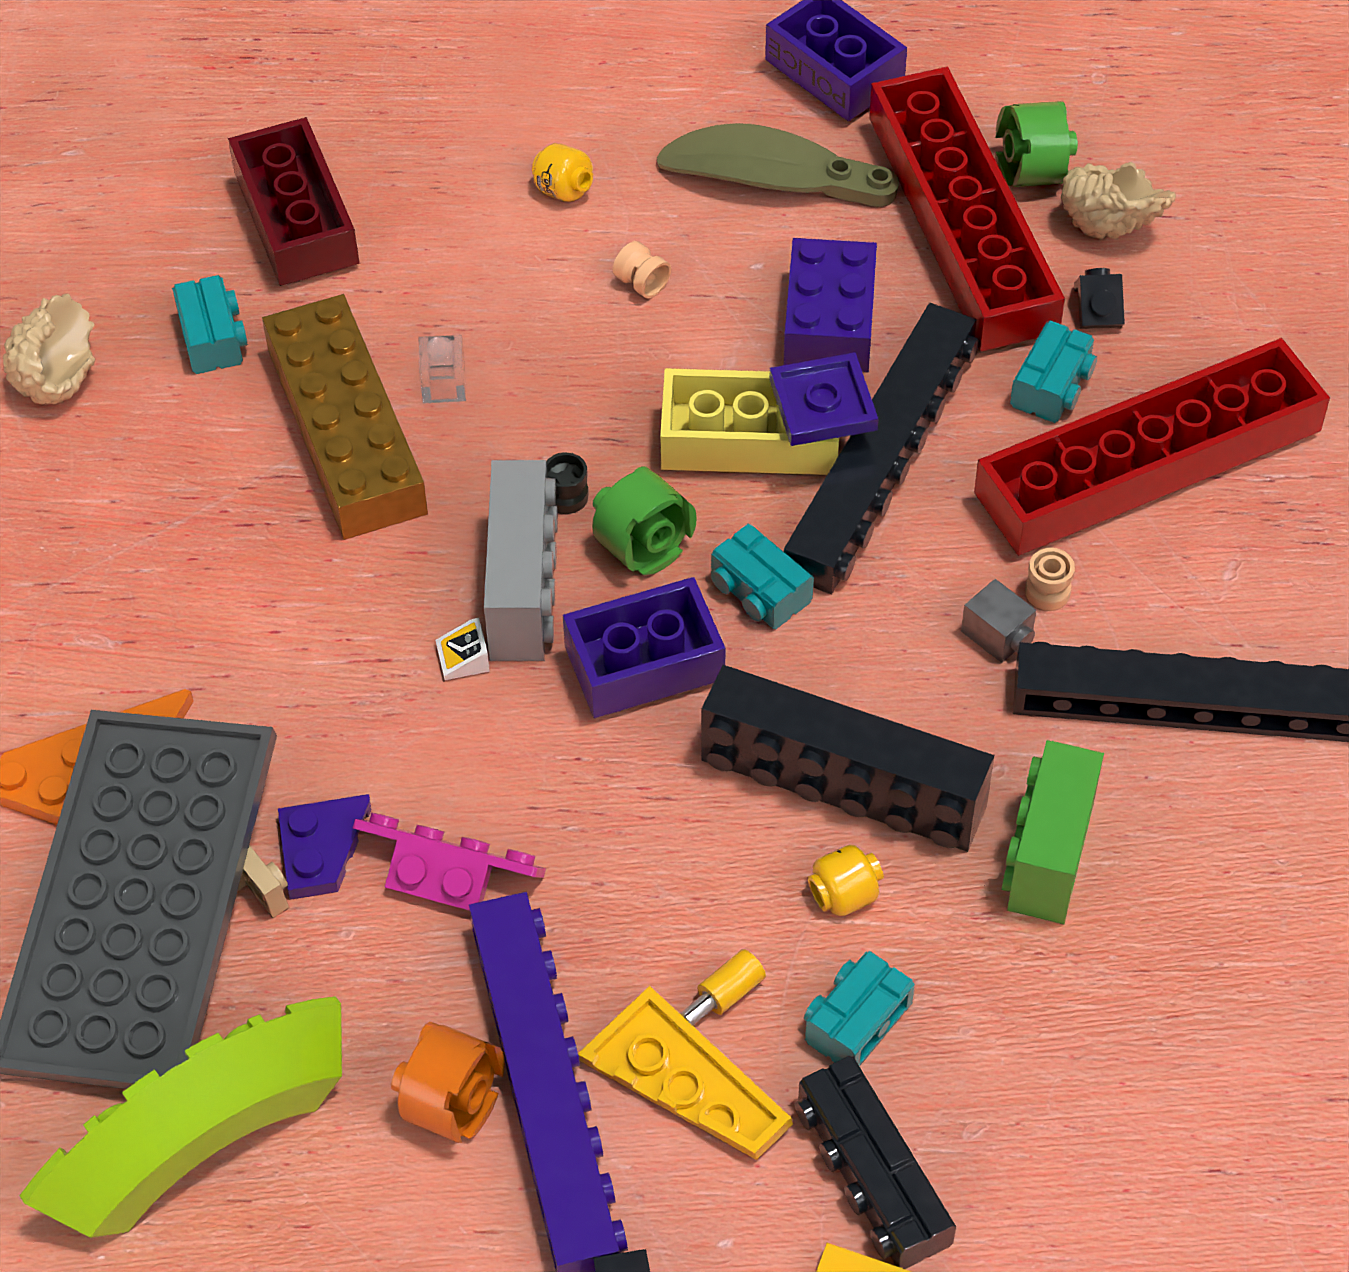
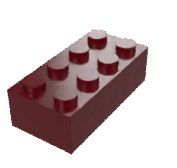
M307 117L228 138L235 176L280 286L360 264L354 226Z

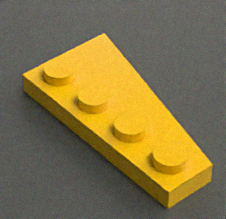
M651 986L646 988L578 1053L580 1062L756 1160L793 1125L792 1118Z

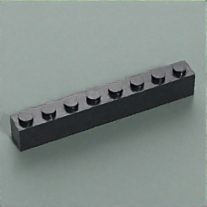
M930 302L872 398L879 419L878 430L855 434L849 437L784 547V553L814 577L813 588L832 595L840 579L846 581L850 577L856 561L855 553L859 547L866 548L874 531L873 522L877 515L884 516L887 512L893 495L891 490L895 483L901 485L904 482L910 468L911 461L909 459L913 452L919 454L923 449L928 436L927 428L931 421L935 423L939 421L945 407V396L948 391L952 393L956 391L962 377V367L965 361L971 363L975 358L980 339L975 337L977 319Z
M1019 642L1015 668L1013 714L1349 742V669L1332 668L1328 665L1285 664L1280 661H1245L1233 657H1196L1185 653H1147L1137 649L1122 651L1098 649L1088 645L1073 647L1051 645L1047 642Z

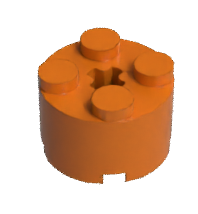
M428 1022L419 1034L417 1046L409 1061L401 1062L392 1077L391 1088L399 1093L398 1110L401 1118L457 1143H462L461 1136L471 1139L483 1127L496 1103L499 1093L492 1091L491 1086L494 1074L503 1077L505 1068L504 1054L501 1048L446 1025Z

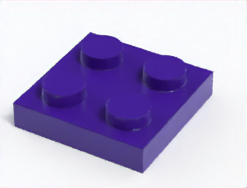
M856 352L770 368L769 380L791 446L878 430L879 419Z

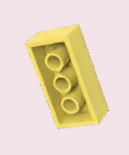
M665 368L660 435L661 470L828 475L838 458L839 438L791 446L769 380L770 371Z

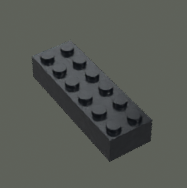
M722 665L701 708L702 761L709 763L720 771H734L751 777L761 785L768 787L777 786L795 792L805 800L811 802L821 801L836 806L851 816H865L885 823L895 831L902 833L911 832L932 839L939 846L969 851L987 807L995 755Z

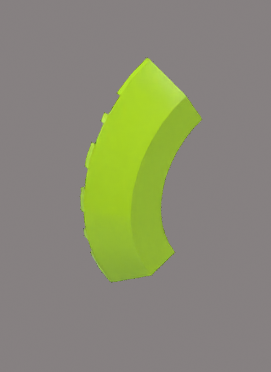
M334 996L286 1005V1015L265 1022L260 1014L247 1019V1024H243L231 1031L224 1040L219 1033H216L184 1050L188 1060L171 1068L161 1077L154 1069L122 1092L127 1100L126 1102L113 1105L103 1111L98 1117L94 1115L83 1125L88 1133L68 1153L64 1149L59 1148L32 1178L19 1195L24 1204L90 1238L129 1232L139 1218L162 1194L185 1174L219 1150L247 1134L274 1122L300 1114L316 1112L342 1077L340 1001Z

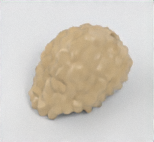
M1133 162L1125 163L1116 170H1108L1104 165L1093 166L1090 163L1084 168L1075 167L1073 170H1069L1063 178L1061 193L1063 208L1068 210V215L1072 217L1073 226L1079 227L1085 235L1101 240L1105 236L1117 239L1120 235L1131 233L1133 229H1141L1143 224H1151L1155 217H1162L1164 209H1168L1176 198L1175 192L1170 190H1154L1152 182L1145 178V171L1137 169Z
M70 294L55 295L50 300L43 298L39 308L33 309L29 316H23V322L12 328L11 336L8 337L4 344L6 353L3 355L4 372L7 373L6 380L24 397H31L34 403L42 405L57 404L71 398L74 393L78 392L84 378H87V371L95 362L88 341L89 334L95 325L92 321H88L89 313L82 309V305L75 302Z

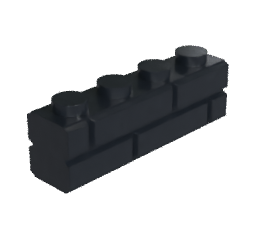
M848 1056L829 1065L827 1069L822 1068L803 1077L799 1082L798 1101L795 1102L798 1117L807 1130L815 1128L823 1142L819 1144V1148L831 1172L840 1170L848 1184L844 1187L845 1195L853 1211L857 1215L865 1213L874 1229L870 1230V1236L878 1254L883 1259L891 1257L897 1267L906 1269L921 1262L927 1256L931 1257L949 1248L954 1243L956 1225L855 1058Z

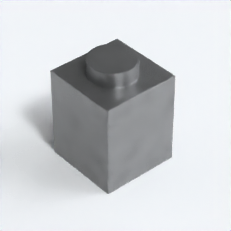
M994 579L964 605L961 632L1003 663L1015 651L1018 653L1019 642L1031 643L1033 641L1037 610L997 579Z

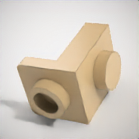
M249 845L238 890L247 885L271 917L274 918L289 908L283 892L288 883L273 862L265 865Z

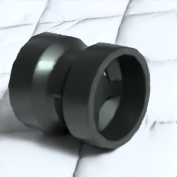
M567 452L558 453L548 458L546 461L547 478L556 479L555 506L558 508V513L572 514L580 511L587 504L589 497L587 485L588 471L585 461L580 456Z

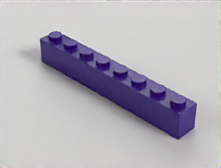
M527 892L469 904L472 931L501 1049L504 1054L505 1066L555 1271L595 1272L593 1258L628 1251V1245L621 1219L611 1220L608 1205L616 1203L614 1189L609 1172L600 1174L596 1158L603 1157L602 1143L597 1126L587 1127L584 1112L592 1111L586 1082L576 1083L572 1068L580 1066L574 1037L564 1038L561 1024L568 1022V1014L563 994L553 995L550 981L557 979V973L551 950L542 952L539 938L546 937L540 908L531 910Z

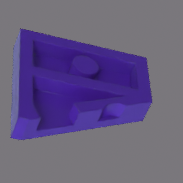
M369 794L278 808L290 900L339 891L346 874L345 865L353 857L359 842L358 833L360 830L353 828L355 819L364 820L365 816L369 817L372 810Z

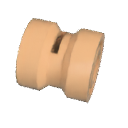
M633 241L623 247L618 253L613 264V274L624 283H633L635 291L643 297L652 298L666 286L671 275V265L659 256H651L650 250L639 241Z
M1045 548L1033 554L1029 562L1025 593L1028 601L1034 607L1045 611H1054L1067 604L1075 572V563L1069 554L1057 548Z

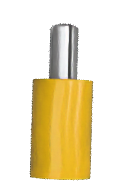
M741 949L698 985L697 990L700 997L680 1014L691 1025H694L711 1010L718 1015H722L765 979L766 973L763 966L751 952Z

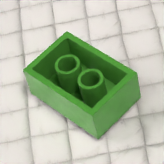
M1047 740L1042 758L1033 756L1027 778L1028 786L1025 796L1022 797L1017 816L1015 836L1011 838L1006 859L1007 866L1001 890L1010 892L1007 911L1065 924L1094 805L1104 753Z

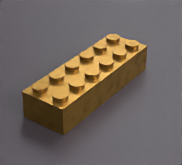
M337 295L262 317L268 352L343 540L428 515L423 478L345 295Z

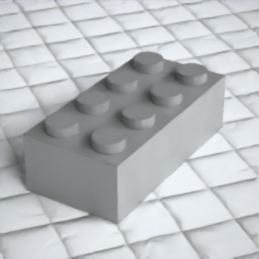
M546 460L491 461L484 614L490 661H545V643H554L552 606H555V578H553V569H556L557 547L554 539L555 533L558 532V508L555 506L556 479L547 478Z

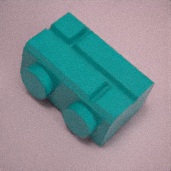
M219 275L202 278L197 283L193 280L175 284L172 289L192 372L200 374L214 371L216 367L223 369L240 365L243 361L240 347L248 345L243 321L234 322L233 320L234 315L240 314L235 291H226L223 278Z
M1053 321L1046 322L1013 380L1010 400L1012 407L1029 414L1034 412L1037 417L1053 423L1059 421L1065 408L1072 411L1081 392V386L1078 385L1081 379L1089 380L1096 367L1098 357L1092 355L1094 345L1092 335L1075 329L1070 331L1067 326Z
M749 523L737 531L732 539L728 538L717 546L711 554V579L714 585L722 593L729 594L731 592L742 601L744 610L753 620L760 621L762 619L775 630L787 622L792 614L796 615L809 605L813 599L814 577Z
M866 951L857 963L852 960L847 961L835 977L834 985L836 987L827 998L818 995L811 1002L804 1015V1020L806 1021L805 1040L808 1045L825 1057L829 1056L834 1063L848 1056H853L860 1066L913 1003L915 988L913 980L895 967H889L886 961L871 951Z

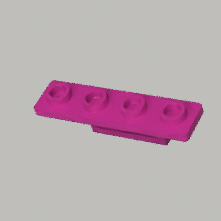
M371 812L369 820L355 819L354 829L397 840L385 883V888L469 910V904L484 900L492 866L532 877L544 878L546 868L534 865L536 856L507 849L506 857L488 853L489 843L467 837L461 838L460 845L442 840L444 831L416 824L415 832L397 828L399 819Z

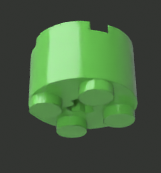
M1063 101L1023 103L1002 107L997 119L995 138H1003V151L996 152L997 165L1008 186L1023 187L1063 184V178L1068 173L1070 156H1075L1078 149L1077 135L1075 131H1069L1067 111Z
M645 466L637 468L633 473L620 479L612 487L602 488L593 500V507L596 509L592 524L595 539L629 570L633 572L634 570L639 571L643 575L657 573L673 563L683 552L678 546L684 536L687 535L691 538L696 528L697 515L694 506L659 475Z

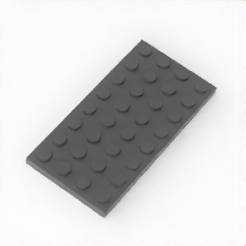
M100 710L90 711L0 1019V1074L127 1089L154 1069L161 1077L171 1068L188 1060L184 1050L198 1043L274 751L277 735L273 727Z

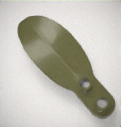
M722 124L689 132L665 146L657 157L658 166L661 169L672 172L705 176L781 191L804 193L822 191L824 194L834 198L874 207H884L893 203L899 186L897 175L888 168L838 157L828 149L801 136L755 124Z

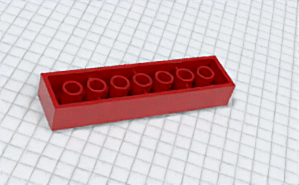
M949 67L871 83L869 119L961 313L977 319L975 337L980 339L979 351L982 352L1036 339L1046 322L1048 323L1049 321L1061 324L1065 297Z
M1279 338L978 459L974 494L1016 554L1020 556L1320 432L1330 397L1283 338Z

